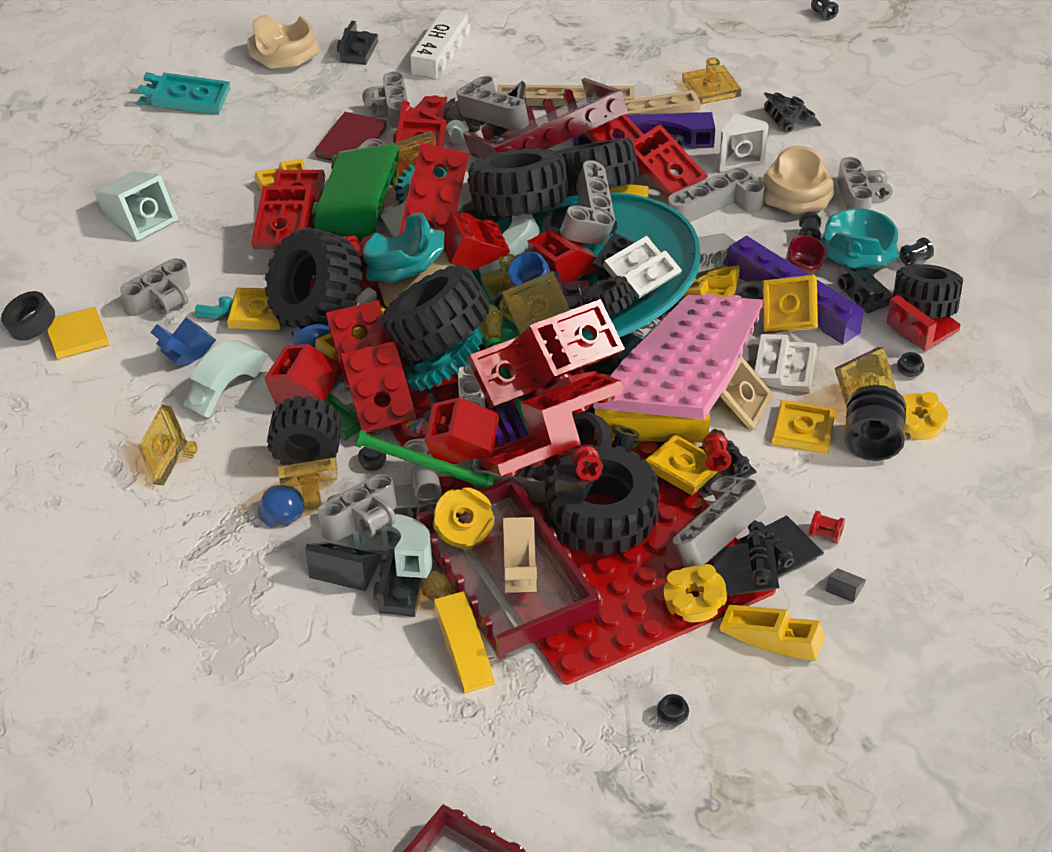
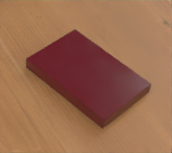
M344 112L315 149V156L333 160V156H338L340 151L357 149L368 139H379L387 128V120Z

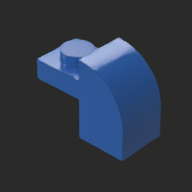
M185 317L173 334L158 324L150 332L158 339L156 344L161 348L160 351L174 364L179 366H187L202 358L216 341L206 330Z

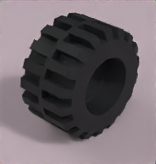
M929 264L904 266L896 271L893 297L896 295L901 296L930 318L952 316L959 310L963 278L958 273L941 266Z
M294 396L293 400L287 398L283 401V404L279 403L272 412L267 436V448L269 452H272V457L275 460H280V464L284 466L289 465L294 470H297V468L303 471H309V469L319 470L321 466L326 467L330 465V461H334L337 456L342 431L340 415L334 411V407L331 404L326 405L324 400H314L311 396L306 398Z

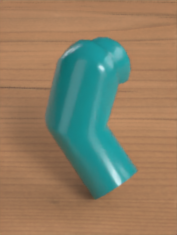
M222 296L218 299L219 305L216 306L197 304L195 316L208 319L223 317L230 313L233 299L228 296Z

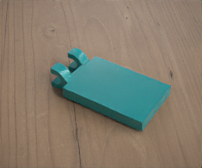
M146 72L144 81L151 82L152 84L147 83L146 86L139 85L137 94L145 96H140L138 105L146 106L151 102L152 106L219 115L229 93L230 82L163 72L162 76Z

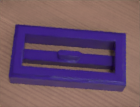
M512 404L506 405L507 409L504 410L501 406L496 407V413L511 442L517 440V437L507 417H509L519 439L528 436ZM498 425L495 438L499 446L507 444Z

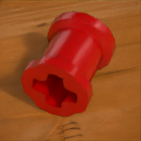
M719 433L707 435L702 441L703 450L707 454L705 457L707 468L716 472L727 469L731 464V455L726 450L728 447L726 437Z
M588 445L578 447L572 455V462L576 468L577 475L582 480L593 481L601 475L603 468L597 450ZM588 460L592 464L587 466L584 462Z
M816 510L810 524L809 536L819 535L832 539L833 543L838 544L843 533L845 519L841 517L839 519L821 515V511Z

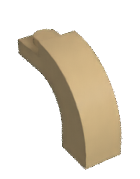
M534 517L503 518L505 593L537 592Z

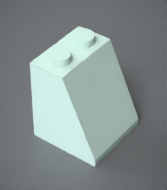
M133 171L93 191L102 213L136 241L179 220L160 174Z

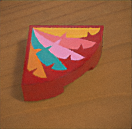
M424 417L401 422V430L407 437L411 438L412 436L418 439H425L428 423Z

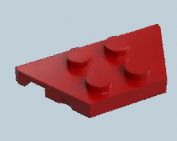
M403 100L395 145L400 146L397 177L402 176V170L408 171L410 164L415 167L420 143L444 148L447 128L446 120L433 116L422 108L418 111L410 107L409 102Z

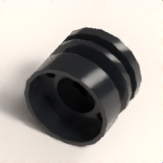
M884 385L863 386L854 391L847 400L844 442L847 449L855 456L871 461L887 460L899 454L905 442L907 405L904 397L895 389Z

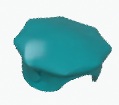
M854 208L842 210L831 215L827 220L824 235L819 240L826 248V258L840 265L846 264L850 269L883 267L899 257L897 226L888 216L874 210Z
M414 213L406 219L405 230L400 235L386 238L379 233H374L363 249V258L367 264V280L394 283L426 271L444 249V231L430 228L423 213Z

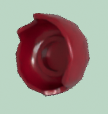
M800 235L791 240L787 249L786 260L812 275L822 267L826 248L814 237Z

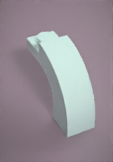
M533 214L512 215L510 227L502 234L510 249V253L508 256L479 268L484 281L506 273L514 259L521 254L530 252L527 240L541 234Z
M229 340L217 345L201 359L192 372L190 379L195 382L183 405L202 416L210 418L227 384L242 374L257 378L268 354L239 340Z
M395 514L396 523L375 531V535L371 538L363 536L358 531L353 533L356 549L389 551V548L394 549L397 576L427 578L432 569L430 533L426 526L418 520Z

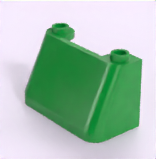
M384 144L340 151L338 156L334 155L331 164L332 171L319 203L315 202L313 206L312 217H316L315 228L347 236H356V238L360 239L369 234L377 233L376 221L380 219L381 206L389 185L394 186L397 179L400 146Z

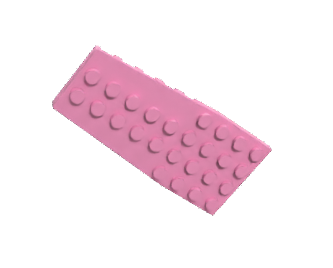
M711 293L687 295L629 353L611 374V378L621 380L624 392L614 395L615 399L612 401L593 403L594 409L704 419L736 369L737 358H741L743 346H746L749 341L748 334L753 333L754 322H758L759 311H763V300L746 299L738 295L718 297Z

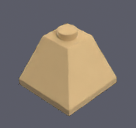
M741 356V358H737L736 369L719 397L751 431L755 429L774 394Z

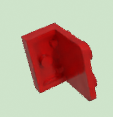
M899 295L890 299L886 323L923 351L960 331V323L950 316L930 318Z

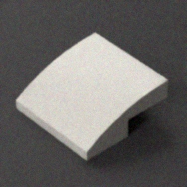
M647 236L606 259L603 267L612 277L625 276L633 295L637 298H641L682 272L666 250L661 253Z
M761 334L754 371L767 386L788 391L810 393L817 345L816 343L789 342L788 335Z

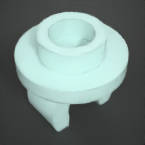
M453 120L447 124L445 136L450 142L460 144L465 141L463 133L468 131L469 128L465 121Z

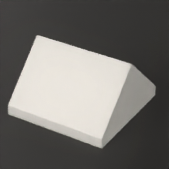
M737 113L732 116L721 130L718 167L720 173L735 167L747 168L765 164L768 133L767 122Z

